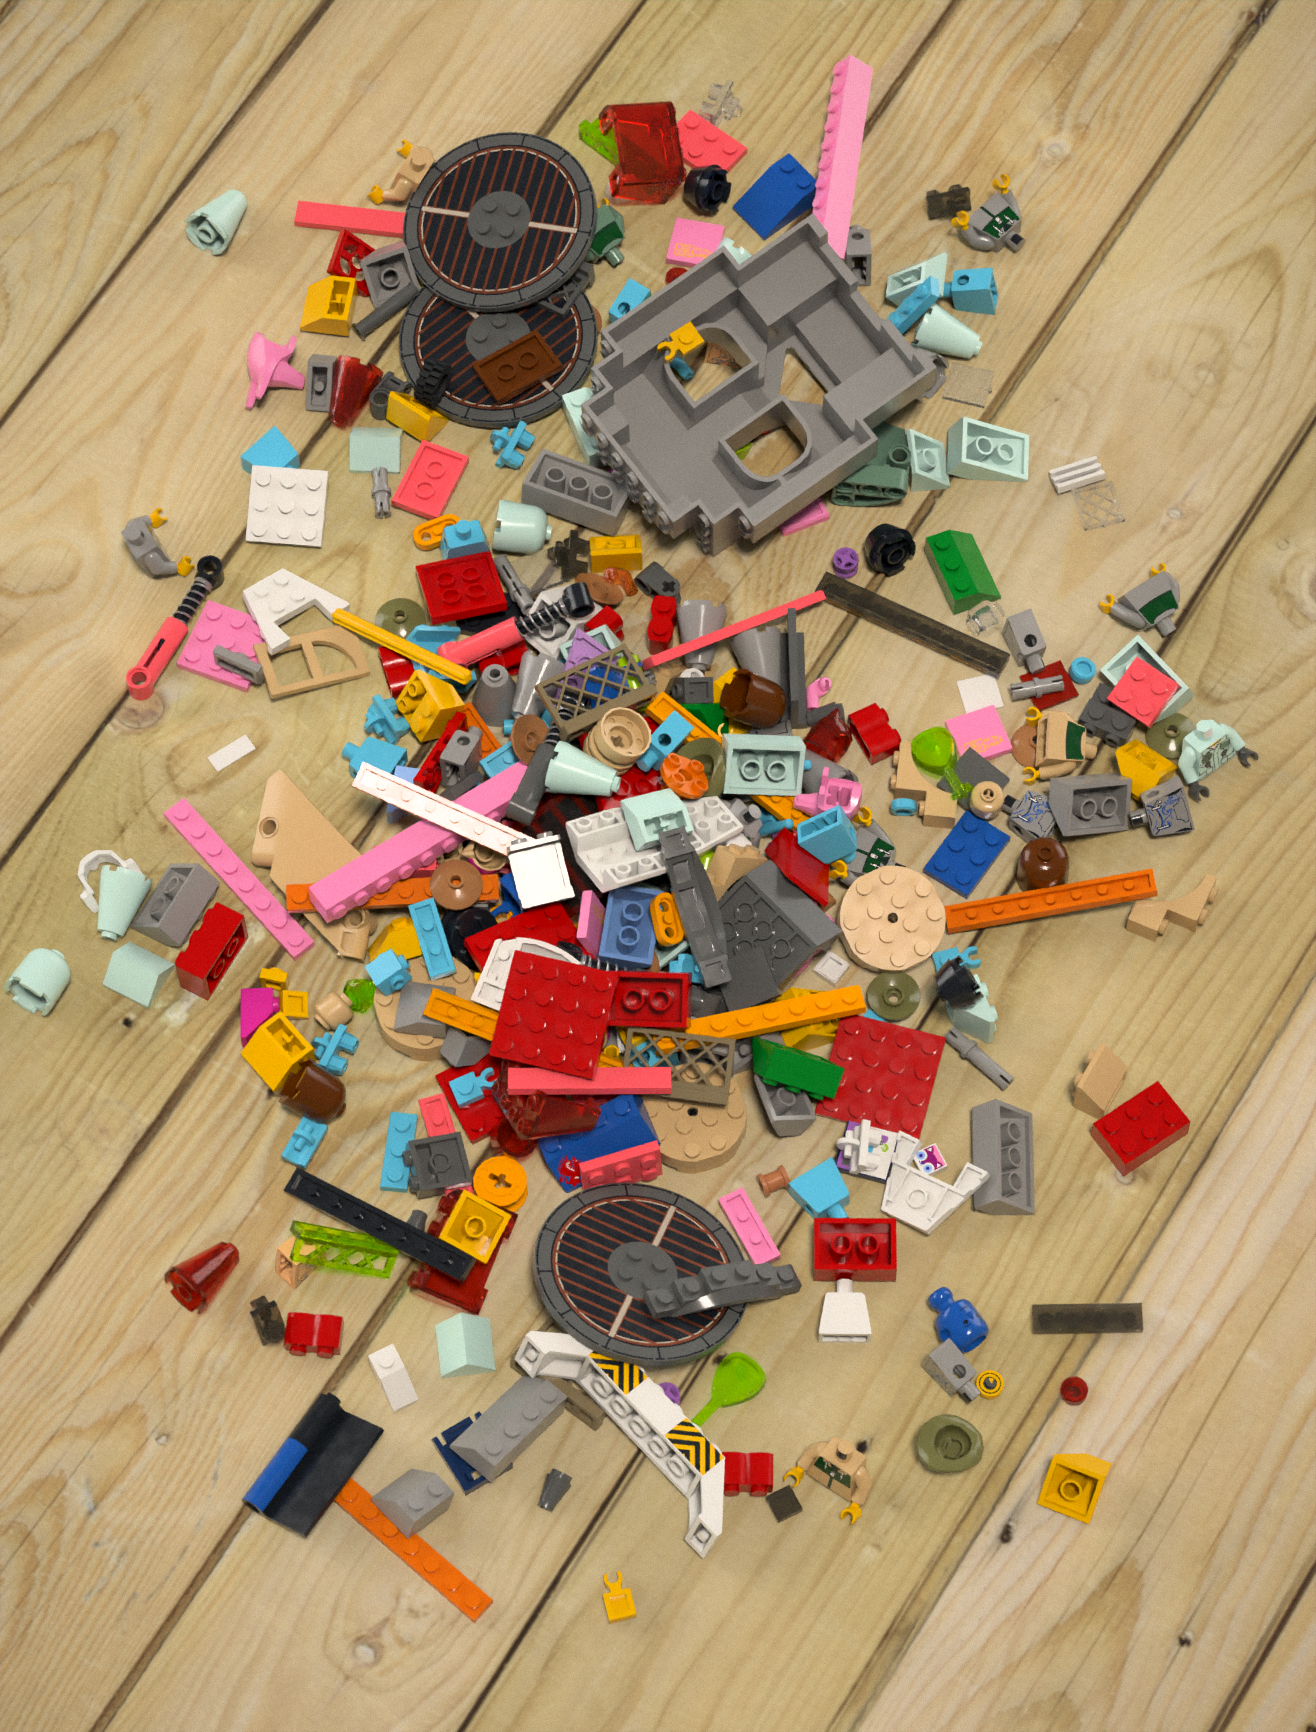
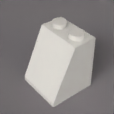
M569 585L540 592L529 613L536 612V609H543L544 605H552V601L558 602L559 598H562L564 589ZM593 600L595 610L588 616L582 618H573L570 615L566 616V618L560 617L557 622L551 621L549 626L543 625L542 629L536 628L533 633H526L525 639L540 653L560 661L564 656L559 645L574 639L577 627L584 632V625L603 608Z

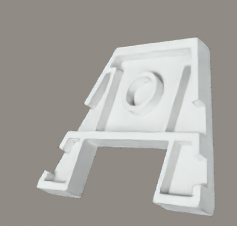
M283 568L243 590L242 596L253 620L256 621L260 629L259 633L262 639H265L268 645L267 649L271 655L290 645V638L278 627L283 622L313 605L331 621H333L332 613L337 608L347 612L350 609V604L347 601Z
M899 1130L896 1138V1152H893L892 1170L890 1177L887 1179L881 1211L929 1235L989 1179L990 1174L967 1162L954 1186H951L921 1172L910 1165L922 1146V1142Z

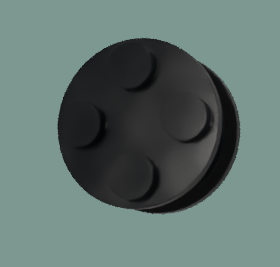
M471 906L459 911L448 910L441 919L452 957L465 965L477 966L464 945V939L498 924L495 917L485 909Z

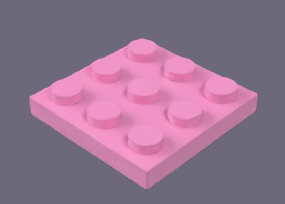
M208 600L176 663L177 668L248 693L253 682L216 665L213 650L219 645L235 653L241 652L247 655L250 660L258 663L253 645L266 641L262 639L259 633L260 629L251 615Z

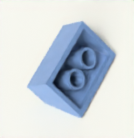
M631 885L609 891L598 958L601 962L608 961L611 965L617 963L618 967L623 968L626 966L627 970H633L636 967L647 968L652 966L656 936L650 912V902L655 896L664 891Z

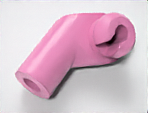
M828 677L819 678L807 687V711L818 708L819 699L832 687V682Z

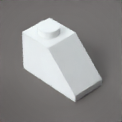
M393 1344L368 1355L370 1367L394 1413L419 1401L406 1368Z

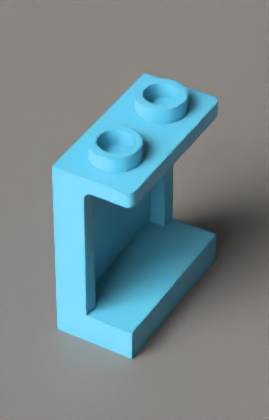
M419 625L413 629L405 640L437 654V649L444 643L455 641L461 630L460 627H450L448 625ZM412 660L414 670L419 669L453 685L457 693H466L477 680L475 671H471L472 680L464 685Z

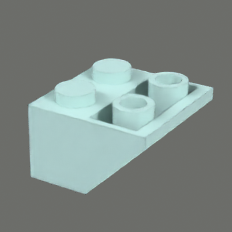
M943 252L889 275L886 298L900 306L903 300L908 298L916 290L917 286L923 283L929 276L938 279L939 298L943 297L947 254Z
M670 788L620 801L636 851L661 845L658 838L659 833L685 826L687 835L694 831L686 805Z
M976 974L973 976L980 986L976 992L980 991L984 995L982 999L976 1002L977 1005L953 1009L948 1001H945V1007L952 1025L956 1026L959 1031L985 1043L993 1042L994 1032L997 1031L995 1021H998L995 1007L993 1005L989 1006L987 1000L989 993L985 982L981 983Z

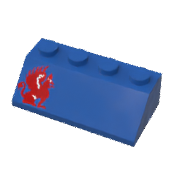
M622 1094L537 1139L547 1165L566 1193H570L582 1186L579 1163L656 1140L661 1145L643 1099L637 1094Z

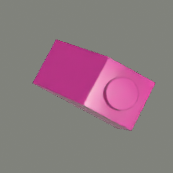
M273 988L241 989L240 1038L243 1048H245L257 1029L272 1018L275 1013L279 1012V997L274 996Z

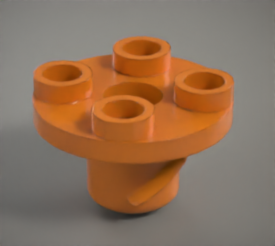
M669 753L660 765V774L663 779L661 781V790L670 788L680 800L701 798L708 789V780L703 772L704 765L698 760H690L675 753Z

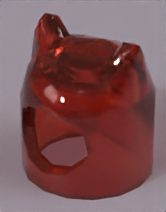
M836 708L827 716L818 720L802 741L807 749L838 764L850 748L853 740L852 730L841 719L840 709Z
M513 1114L498 1120L492 1127L490 1135L491 1151L495 1155L512 1159L529 1155L537 1147L539 1140V1131L535 1122L522 1114Z

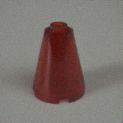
M338 356L334 365L328 414L334 426L339 428L352 426L369 400L370 393L381 382L383 377L381 369L369 362L367 366L359 363L361 359L356 357Z
M220 1242L171 1267L164 1274L166 1284L171 1282L173 1289L170 1291L171 1294L187 1310L193 1312L197 1309V1314H201L210 1305L239 1263V1251L232 1243Z

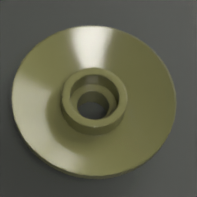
M396 598L384 603L379 608L375 617V625L406 639L416 626L426 625V616L422 607L415 601L406 598ZM403 615L404 618L397 619L396 616Z
M1175 713L1154 723L1151 728L1147 727L1145 734L1148 747L1166 759L1176 760L1181 756L1183 739L1194 731L1196 727L1189 718ZM1168 730H1175L1177 733L1170 734Z
M884 972L879 974L872 980L867 992L868 1003L872 1011L879 1017L890 1021L903 1020L911 1016L917 1010L921 997L916 981L903 972ZM896 997L898 1001L890 1002L889 998Z

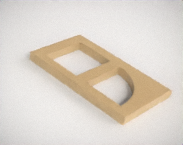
M341 625L289 636L290 645L277 653L301 648L312 679L279 686L268 656L271 654L267 649V643L263 642L253 645L257 661L263 667L264 680L271 699L370 675V670L356 633ZM313 645H327L338 649L352 661L355 669L323 676Z

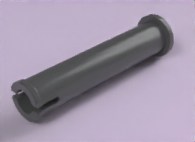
M409 282L408 285L357 324L353 323L351 326L360 339L365 340L368 333L415 297L419 296V289L413 282Z

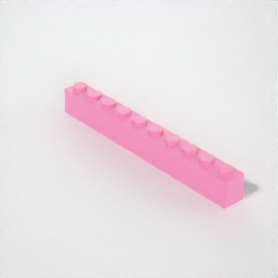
M849 55L843 61H839L833 69L834 79L830 88L831 98L827 107L828 117L824 126V141L821 145L822 156L818 164L819 175L815 184L816 194L812 203V214L828 231V243L842 261L845 258L873 73L872 67L852 55Z
M520 760L452 802L499 823L505 817L509 802L514 792L516 793L528 765ZM422 819L308 887L310 901L327 923L334 919H340L350 909L365 904L370 897L379 892H385L395 882L410 877L415 870L422 866L430 865L438 856L445 852L453 851L458 844L467 839Z

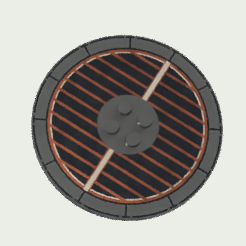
M503 132L489 134L455 147L432 165L417 191L412 192L407 204L403 224V241L408 248L417 277L425 287L443 301L462 309L478 312L513 310L548 296L564 284L581 265L591 247L596 231L598 215L596 196L591 181L582 165L569 151L559 144L528 133Z
M574 279L565 282L566 289L578 286ZM562 285L552 293L563 291ZM423 286L419 290L420 295L410 302L401 323L399 333L400 358L407 380L412 383L413 390L417 385L415 382L420 376L419 372L423 370L422 366L424 363L426 364L428 359L433 357L450 364L453 372L450 376L451 382L448 383L449 388L448 390L446 389V394L442 397V401L437 406L430 407L451 420L476 427L503 428L517 426L520 420L524 423H529L555 411L562 406V395L581 388L593 367L598 348L596 317L584 291L566 317L562 318L534 304L501 312H478L462 309L443 301L427 287ZM566 297L552 300V304L561 309L567 302ZM537 329L561 362L563 370L498 406L473 371L472 364Z
M610 1183L585 1189L566 1199L554 1209L543 1224L536 1241L533 1254L534 1278L540 1297L549 1313L577 1341L589 1349L617 1361L640 1366L663 1367L698 1360L718 1349L731 1337L741 1322L748 1303L715 1308L675 1318L668 1316L653 1319L643 1298L647 1290L669 1287L674 1279L698 1275L701 1268L745 1261L740 1247L733 1236L714 1215L694 1201L664 1188L640 1183Z

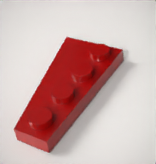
M456 711L453 718L448 720L444 732L414 777V785L434 794L436 793L442 781L439 758L456 730L467 731L466 714Z

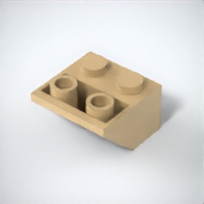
M1100 1043L1097 1051L1092 1049L1085 1063L1087 1064L1085 1071L1078 1073L1073 1083L1075 1088L1071 1095L1074 1097V1108L1098 1120L1106 1115L1126 1079L1128 1067L1103 1043Z

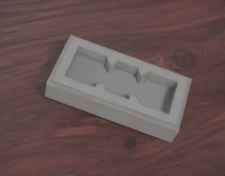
M219 645L213 650L216 665L256 684H261L264 679L262 665L250 660L247 655L241 652L235 653Z

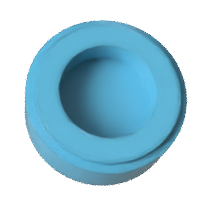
M1085 657L1076 658L1069 668L1070 677L1080 684L1089 683L1096 674L1095 664Z
M907 798L894 799L891 801L890 811L897 816H911L917 812V802Z

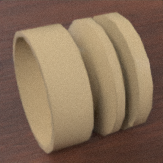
M613 708L604 714L597 722V725L586 735L583 749L588 755L617 770L618 776L624 775L648 750L651 743V730L647 721L639 713L630 708Z

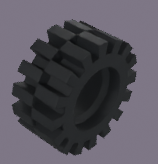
M431 357L422 366L423 370L419 372L420 376L416 379L415 383L417 385L414 387L415 392L413 394L416 400L434 407L445 396V391L449 388L448 383L451 382L450 376L453 371L450 364Z

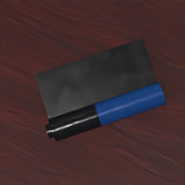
M329 1392L326 1395L319 1394L242 1498L243 1503L255 1513L307 1537L384 1430L375 1424L344 1411L339 1405L341 1401L335 1395Z

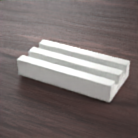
M1093 456L1049 470V478L1059 494L1104 480L1105 471L1102 470L1097 457Z

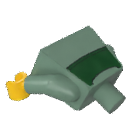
M604 198L602 199V206L597 205L596 231L584 260L596 263L605 256L614 267L625 258L617 248L625 239L624 221L622 214L612 206H609L608 199Z

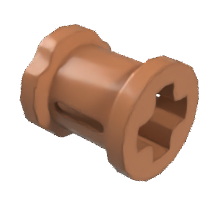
M783 1165L778 1166L777 1170L765 1175L761 1173L757 1175L758 1184L765 1197L770 1196L771 1192L783 1187L788 1189L790 1180Z

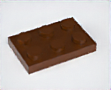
M537 329L472 364L473 371L498 406L563 370L561 362Z

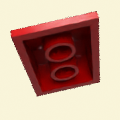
M784 827L764 852L789 880L825 907L828 904L829 864H824L798 844L797 830L790 832Z

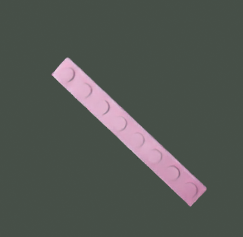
M185 798L164 812L165 819L294 961L315 946L314 940L287 913L285 908Z

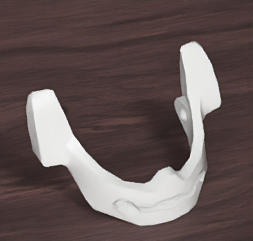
M95 850L80 861L78 877L84 888L80 898L92 912H98L99 906L93 897L94 891L88 885L90 870L95 871L100 863L109 862L122 868L142 873L133 859L122 860L111 850Z

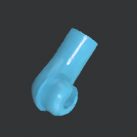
M675 356L674 360L670 362V367L674 368L684 380H688L694 375V371L681 357Z

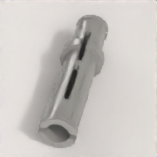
M506 555L496 556L493 561L499 575L510 591V598L518 604L521 612L527 615L534 604L528 586L522 583Z
M956 1026L950 1028L951 1032H947L944 1036L946 1041L960 1052V1056L963 1059L967 1058L1003 1091L1008 1088L1007 1084L1011 1085L1014 1077L977 1047L978 1043L975 1040H969Z

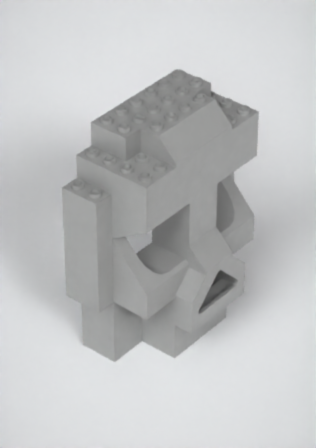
M814 214L805 218L741 264H738L726 247L722 246L601 331L600 353L603 360L591 368L592 396L581 405V427L589 437L593 435L596 439L599 459L604 465H610L614 470L612 475L619 484H625L628 488V496L635 504L639 502L644 509L642 513L648 522H654L664 534L669 533L673 539L686 530L690 534L694 532L698 537L697 542L700 548L705 553L709 551L713 557L742 537L745 539L749 537L755 543L877 456L878 438L872 432V429L933 387L935 383L937 367L922 348L915 352L890 319L883 322L857 290L858 279L829 245L828 231ZM690 321L704 341L715 343L725 348L742 367L737 373L695 402L675 378L670 369V363L664 362V357L669 355L670 351L663 350L660 353L657 352V346L660 343L671 342L669 338L670 333ZM788 349H793L828 392L823 396V405L791 401L784 394L779 396L785 353ZM787 424L802 443L805 449L804 453L796 461L770 477L752 473L735 452L764 431Z

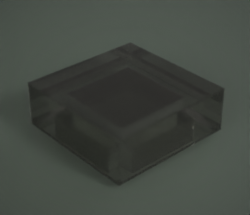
M790 1485L765 1496V1501L777 1523L803 1511Z

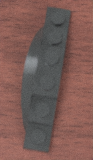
M685 826L659 833L658 838L665 857L664 864L672 887L670 890L685 939L689 942L704 987L707 989L730 982L732 978L727 965L728 950L723 920L707 872L694 846L689 842Z
M750 1260L701 1268L696 1276L674 1279L669 1287L647 1290L643 1298L653 1319L668 1316L675 1318L735 1304L781 1298L783 1295L799 1292L802 1285L791 1264L773 1267L771 1262L752 1265Z

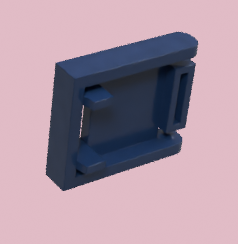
M480 1411L474 1414L476 1420L482 1415ZM470 1416L441 1432V1436L446 1443L445 1445L441 1444L437 1436L431 1439L465 1496L490 1482L483 1475L474 1480L471 1474L477 1470L450 1448V1445L473 1424ZM513 1463L507 1466L497 1477L511 1470Z

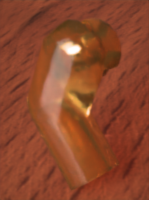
M608 567L605 569V579L612 584L622 586L628 597L638 593V588L628 570L618 567Z

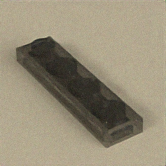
M1142 1303L1032 1304L1031 1308L1033 1334L1143 1332Z

